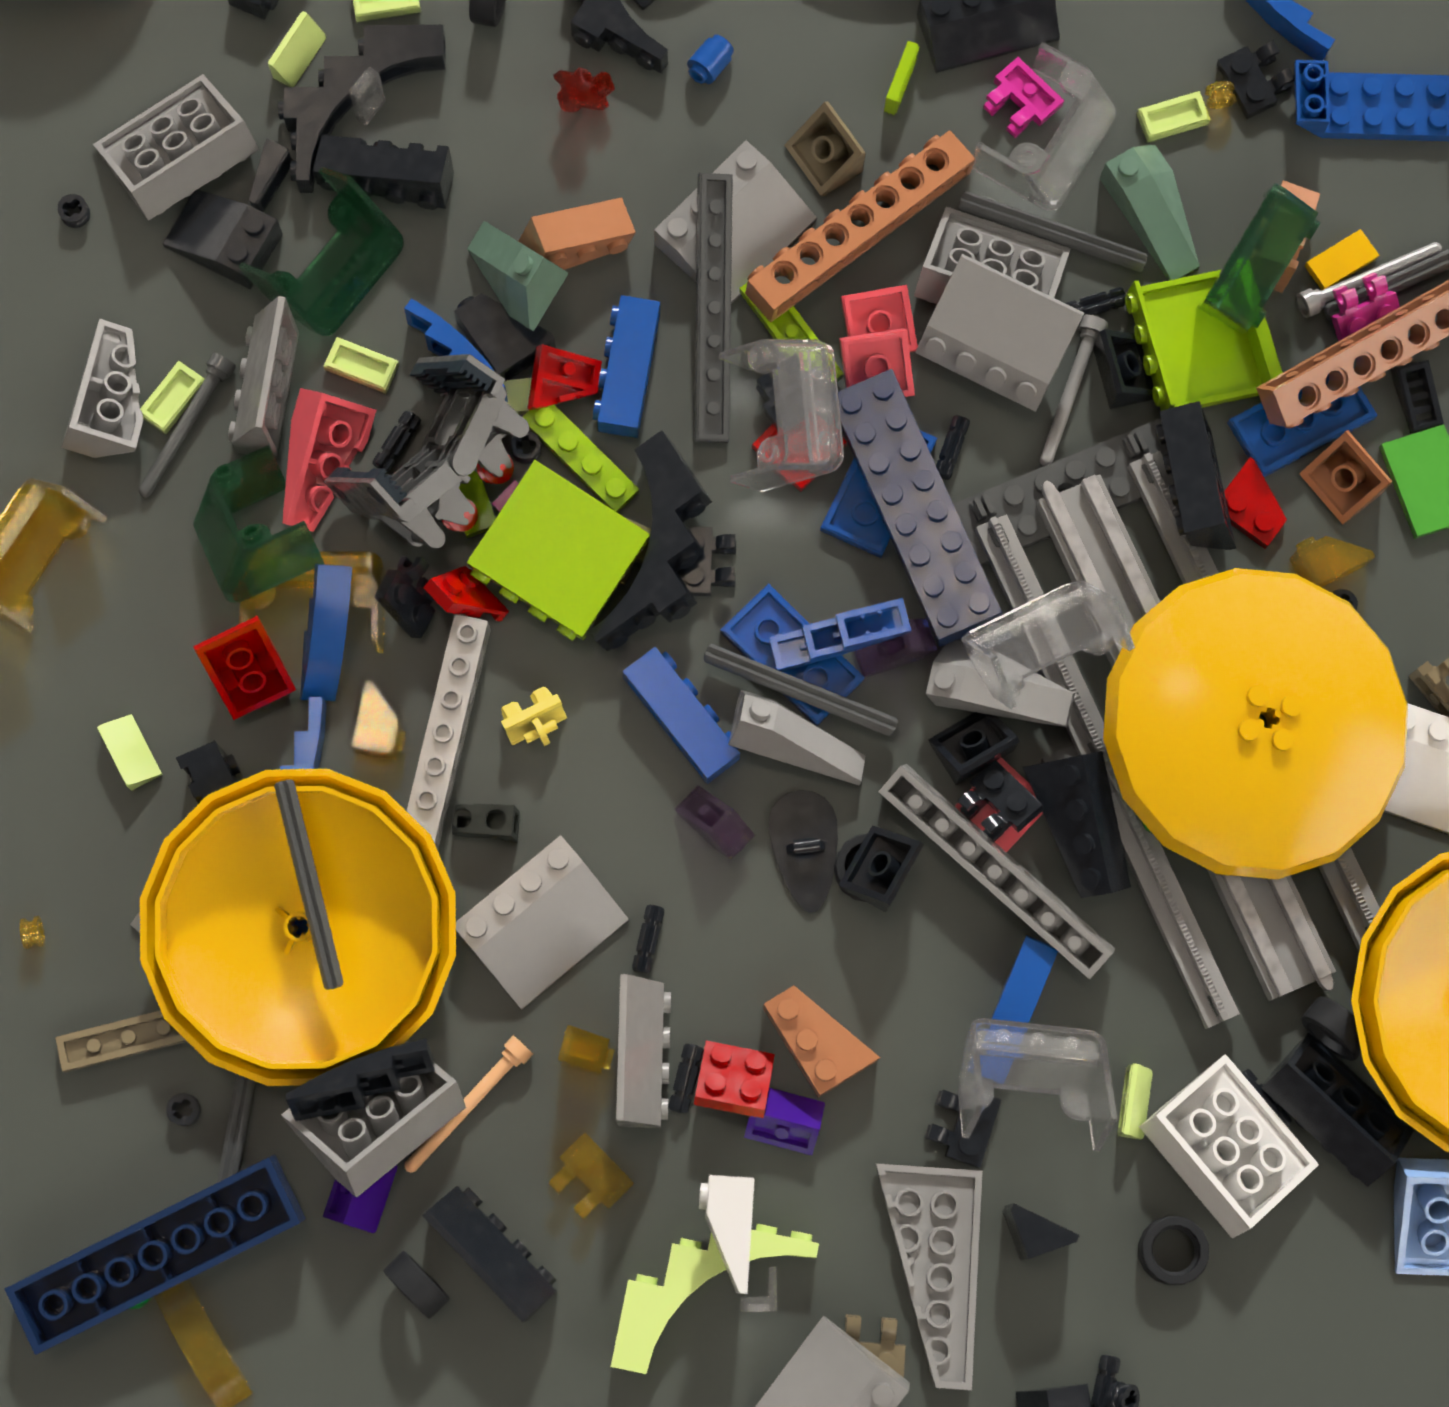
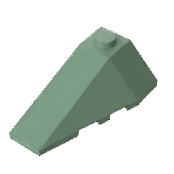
M1156 145L1132 147L1106 162L1099 179L1167 280L1183 278L1199 269V262L1173 170Z
M483 221L467 250L508 315L534 331L569 273L491 224Z

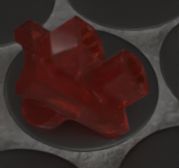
M579 67L574 72L559 70L553 75L555 81L561 86L557 99L561 109L565 112L575 113L581 107L603 111L609 106L606 96L615 90L609 73L601 71L597 75L592 76L587 69Z

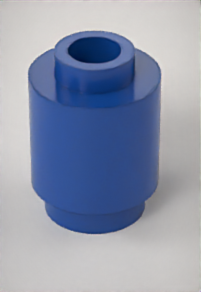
M720 35L707 38L687 61L688 72L691 78L700 84H712L732 60L731 55L734 53V49L730 42Z

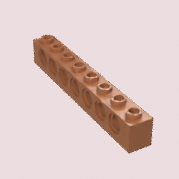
M950 130L941 137L939 135L933 136L924 145V150L916 156L914 153L906 156L899 164L897 170L891 174L885 172L875 181L874 187L867 192L861 190L855 194L849 201V205L842 211L839 209L832 211L825 218L823 225L816 230L814 228L808 229L792 248L787 246L781 249L774 256L773 262L764 268L761 265L754 269L747 278L745 294L770 323L969 175L976 158ZM927 165H935L940 170L933 171L929 169ZM910 183L915 189H906L902 184ZM877 202H886L891 207L882 208L877 204ZM860 220L864 222L866 226H855L852 223V221ZM836 239L841 243V245L833 246L830 245L826 240ZM808 257L813 259L816 263L813 265H807L803 263L801 259ZM784 276L790 280V283L782 284L775 278Z
M1449 280L1258 386L1256 389L1269 423L1285 428L1296 427L1302 424L1304 417L1311 413L1322 412L1330 408L1331 402L1355 394L1359 390L1358 387L1364 383L1377 381L1386 375V371L1394 366H1403L1413 360L1412 356L1417 353L1429 351L1439 346V341L1449 336ZM1383 344L1384 348L1383 352L1381 353V346ZM1355 359H1356L1357 363H1356V367H1355V369H1354V368H1353V364H1354V361H1355ZM1329 374V382L1326 385V378ZM1302 389V397L1299 400L1298 395L1300 390Z

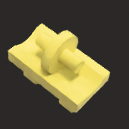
M543 686L533 691L530 695L533 706L522 711L518 702H511L501 708L504 719L501 723L512 746L523 740H526L528 744L540 738L543 746L550 744L547 734L558 729L557 723L567 719L557 694L552 695Z

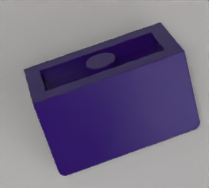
M769 1087L764 1118L749 1116L744 1138L813 1155L825 1103Z
M394 1166L357 1198L335 1179L322 1217L375 1233L398 1166Z

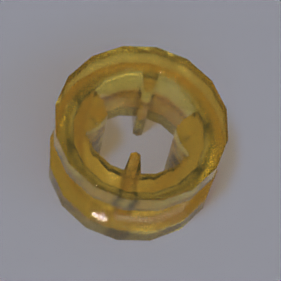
M1221 81L1208 85L1205 88V94L1209 97L1206 101L1207 106L1211 109H1222L1236 103V96L1232 94L1235 90L1234 84L1228 81Z
M34 916L32 921H28L26 918L20 919L19 928L23 947L26 950L31 949L34 944H37L38 947H44L45 933L40 916Z

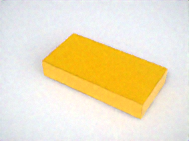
M1360 229L1307 261L1305 268L1320 289L1324 290L1338 284L1377 260L1379 254Z

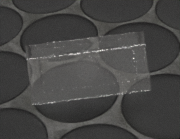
M767 1267V1297H739V1312H777L776 1267Z

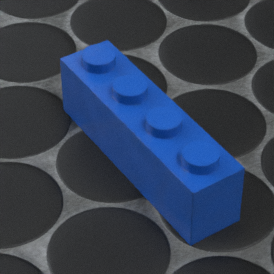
M621 295L619 306L613 305L610 325L615 326L613 338L607 337L604 357H609L607 369L601 368L598 388L603 389L601 400H595L592 420H598V432L638 438L661 314L660 301Z
M654 647L622 671L623 679L705 783L709 784L740 760L739 748L728 745L731 732L727 731L724 733L717 725L720 719L715 711L708 704L703 707L695 697L699 693L688 678L682 680L674 671L678 667L672 657L666 651L661 654Z

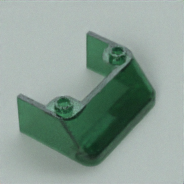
M322 166L318 172L338 193L328 207L329 222L337 230L334 236L298 279L286 271L279 270L270 274L243 262L238 268L271 302L278 296L286 297L293 318L312 332L322 336H329L338 330L400 255L404 240L400 231L351 176Z
M1275 182L1263 194L1264 200L1208 294L1197 306V308L1242 334L1247 332L1251 326L1256 329L1259 327L1267 313L1262 308L1303 239L1307 238L1310 240L1321 223L1316 220L1318 215L1316 210Z
M269 445L228 464L217 467L209 479L193 521L194 529L225 599L233 603L245 601L315 568V564H325L305 521L274 535L263 524H251L241 530L237 528L232 513L285 489L286 480Z

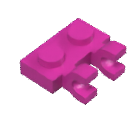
M1017 57L995 76L993 83L997 88L987 95L986 99L988 101L984 104L983 108L993 116L1010 98L1021 108V110L1010 117L1009 121L1011 123L1006 128L1016 138L1032 120L1040 127L1063 106L1064 100Z
M1373 272L1362 277L1369 300L1358 304L1356 289L1348 290V287L1343 285L1332 290L1340 311L1331 316L1338 341L1400 307L1396 292L1388 291L1386 276L1378 277L1377 273Z

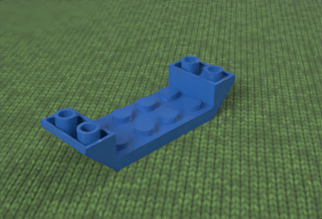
M1295 60L1296 124L1316 136L1334 139L1449 141V75L1329 72L1328 61Z

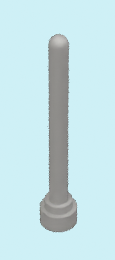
M1434 242L1324 290H1313L1311 288L1296 294L1297 307L1303 317L1309 318L1320 313L1321 308L1325 307V303L1335 299L1332 290L1343 285L1347 286L1348 290L1352 288L1360 289L1364 287L1362 277L1373 272L1377 273L1378 277L1382 275L1388 277L1441 253L1442 246Z
M1084 315L1079 326L1082 341L1040 456L1042 466L1053 463L1097 336L1100 331L1108 327V322L1100 317Z

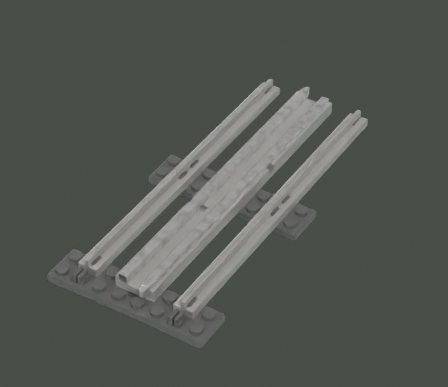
M1160 418L954 503V506L981 566L990 563L1042 677L1074 693L1069 721L1066 727L1073 745L1042 757L1041 762L1044 763L1103 751L1125 857L1205 1029L1240 1013L1160 842L1143 827L1140 818L1122 798L1103 741V719L1023 550L1050 537L1052 538L1112 667L1133 625L1160 602L1117 511L1118 509L1140 500L1144 501L1183 584L1218 574L1219 572L1208 549L1190 546L1186 535H1179L1175 516L1181 514L1179 504L1173 505L1170 496L1169 485L1174 484L1172 474L1167 475L1163 462V455L1168 454L1167 445H1161L1156 425L1162 424ZM1260 715L1259 719L1264 721V727L1267 726L1266 718L1264 715ZM1350 847L1335 861L1318 866L1359 951L1361 939L1366 932L1365 928L1370 926L1380 907ZM1207 869L1268 1001L1315 981L1325 991L1333 988L1334 984L1331 974L1335 973L1336 970L1291 875L1276 880L1219 875ZM1207 996H1210L1219 1016L1216 1017Z

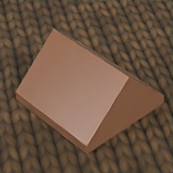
M1349 430L1344 432L1299 473L1342 525L1378 498L1393 482Z

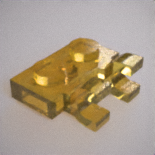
M586 1133L580 1136L559 1157L566 1166L549 1181V1185L559 1194L577 1176L591 1191L573 1209L583 1220L601 1202L609 1210L634 1185V1182Z

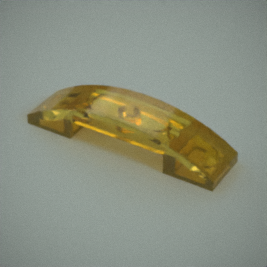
M189 1279L154 1296L183 1354L216 1407H233L254 1394L237 1363L233 1362L200 1304V1298Z

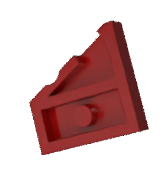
M544 344L537 346L527 409L535 410L597 394L602 361Z
M1250 457L1224 492L1231 525L1266 549L1287 519L1258 465Z
M466 566L430 578L423 587L448 613H463L476 618H480L484 612L491 613L494 620L500 622L510 612L482 582L470 575L472 570Z

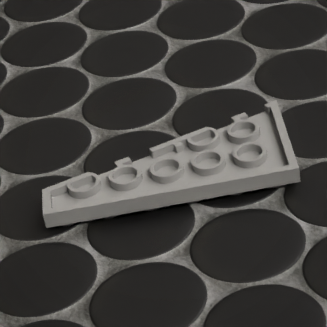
M876 1163V1170L934 1387L972 1390L983 1171Z

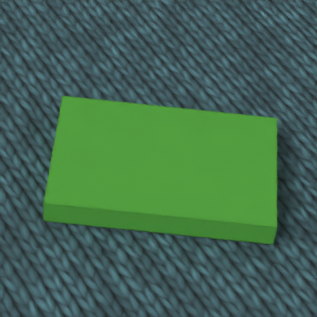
M1443 424L1382 443L1379 449L1414 539L1449 529V436L1445 425Z

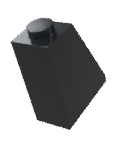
M483 293L475 298L473 296L467 297L454 310L456 322L471 344L488 361L492 369L505 380H510L534 364L537 346L544 344L556 348L555 338L551 332L537 325L534 331L530 330L510 317L502 304Z

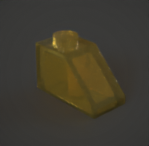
M1312 536L1295 546L1297 550L1289 560L1300 577L1322 588L1367 566L1376 556L1372 550L1329 536H1324L1318 540H1315Z
M365 680L351 747L356 754L396 761L397 751L403 752L406 732L402 731L400 721L374 683Z
M567 1025L558 1061L561 1066L602 1076L603 1069L610 1070L615 1049L609 1048L610 1039Z

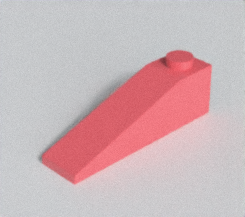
M300 388L291 419L282 524L311 532L315 531L334 499L333 491L323 481L337 467L350 468L349 466L357 452L363 451L368 443L376 414L375 409L325 393Z

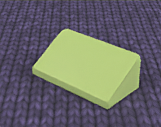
M303 11L299 14L268 61L272 77L289 87H295L326 40L325 33L306 12Z
M132 714L97 727L126 786L131 791L163 775Z
M1133 1063L1126 1067L1117 1134L1121 1137L1141 1140L1144 1138V1132L1139 1126L1147 1119L1153 1073L1151 1069Z

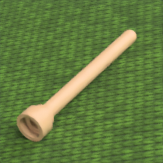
M513 1035L504 1044L506 1047L502 1052L504 1056L463 1099L466 1108L422 1143L406 1160L404 1167L407 1172L413 1173L417 1171L513 1066L518 1067L521 1062L525 1064L534 1055L519 1039Z

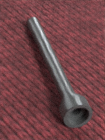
M215 352L212 353L206 363L208 366L206 373L208 375L139 487L140 496L144 498L151 496L219 381L223 382L225 378L231 377L236 365L224 356Z

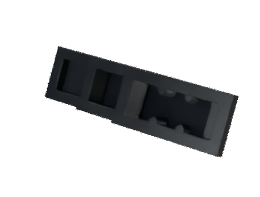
M426 1038L392 1046L354 1059L318 1075L286 1094V1101L295 1121L366 1108L365 1096L401 1090L400 1078L435 1072V1061Z

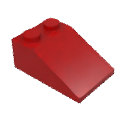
M258 615L193 646L233 720L296 691L289 672Z

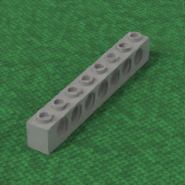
M454 614L407 807V812L431 835L437 851L491 632L487 620Z
M907 764L901 765L878 791L1088 979H1091L1114 953L1115 948L997 843H993L980 828Z

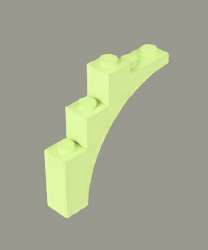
M756 1224V1229L751 1230L749 1261L758 1258L786 1255L808 1258L817 1257L819 1243L811 1242L813 1236L811 1234L791 1231L790 1237L776 1235V1227ZM712 1233L708 1250L701 1249L702 1242L684 1238L680 1239L679 1245L672 1243L664 1287L657 1285L658 1278L637 1274L636 1281L628 1280L611 1367L646 1374L655 1344L671 1316L683 1301L708 1279L727 1270Z

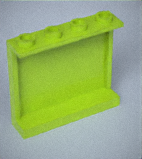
M1248 258L1234 260L1232 265L1226 269L1140 286L1139 280H1136L1125 295L1126 309L1129 314H1133L1135 321L1134 336L1136 342L1142 345L1145 355L1143 357L1144 370L1147 375H1151L1154 385L1152 389L1153 400L1157 407L1160 406L1161 411L1200 401L1202 408L1259 396L1256 389L1258 386L1283 373Z
M534 460L468 559L467 564L473 569L470 575L485 585L492 581L501 587L499 594L514 604L518 600L523 601L530 606L527 612L545 623L546 619L549 618L559 625L556 630L566 638L574 641L577 636L584 641L586 638L585 634L641 549L644 550L650 540V534L540 462Z

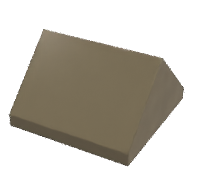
M828 101L824 102L784 145L820 196L827 195L863 172L866 153Z

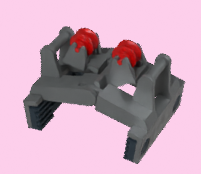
M470 354L421 357L409 374L412 377L417 376L416 380L422 381L421 383L424 385H428L429 389H434L435 393H441L440 396L444 398L422 442L424 445L420 452L392 476L385 474L387 471L381 468H372L369 472L351 471L350 468L337 467L323 481L352 513L360 514L372 520L382 521L411 546L419 547L423 544L430 548H440L443 546L445 534L436 521L442 522L447 529L463 532L472 529L478 519V510L476 505L463 495L459 486L469 483L471 478L467 475L473 471L477 472L480 479L485 483L502 484L507 482L513 475L514 464L510 455L507 454L501 439L507 434L515 438H522L529 431V424L526 419L520 416L505 401L507 395L503 387L505 379Z

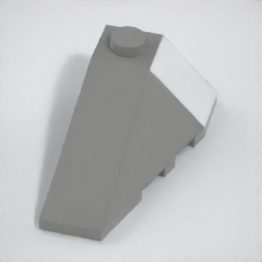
M99 318L61 448L93 458L135 452L143 424V415L139 405L138 396L140 390L139 383L136 380V356L131 328Z
M958 640L946 644L933 661L926 695L935 706L1067 727L1074 699L1073 692L982 644Z
M742 689L740 690L728 745L860 785L866 755L777 701Z

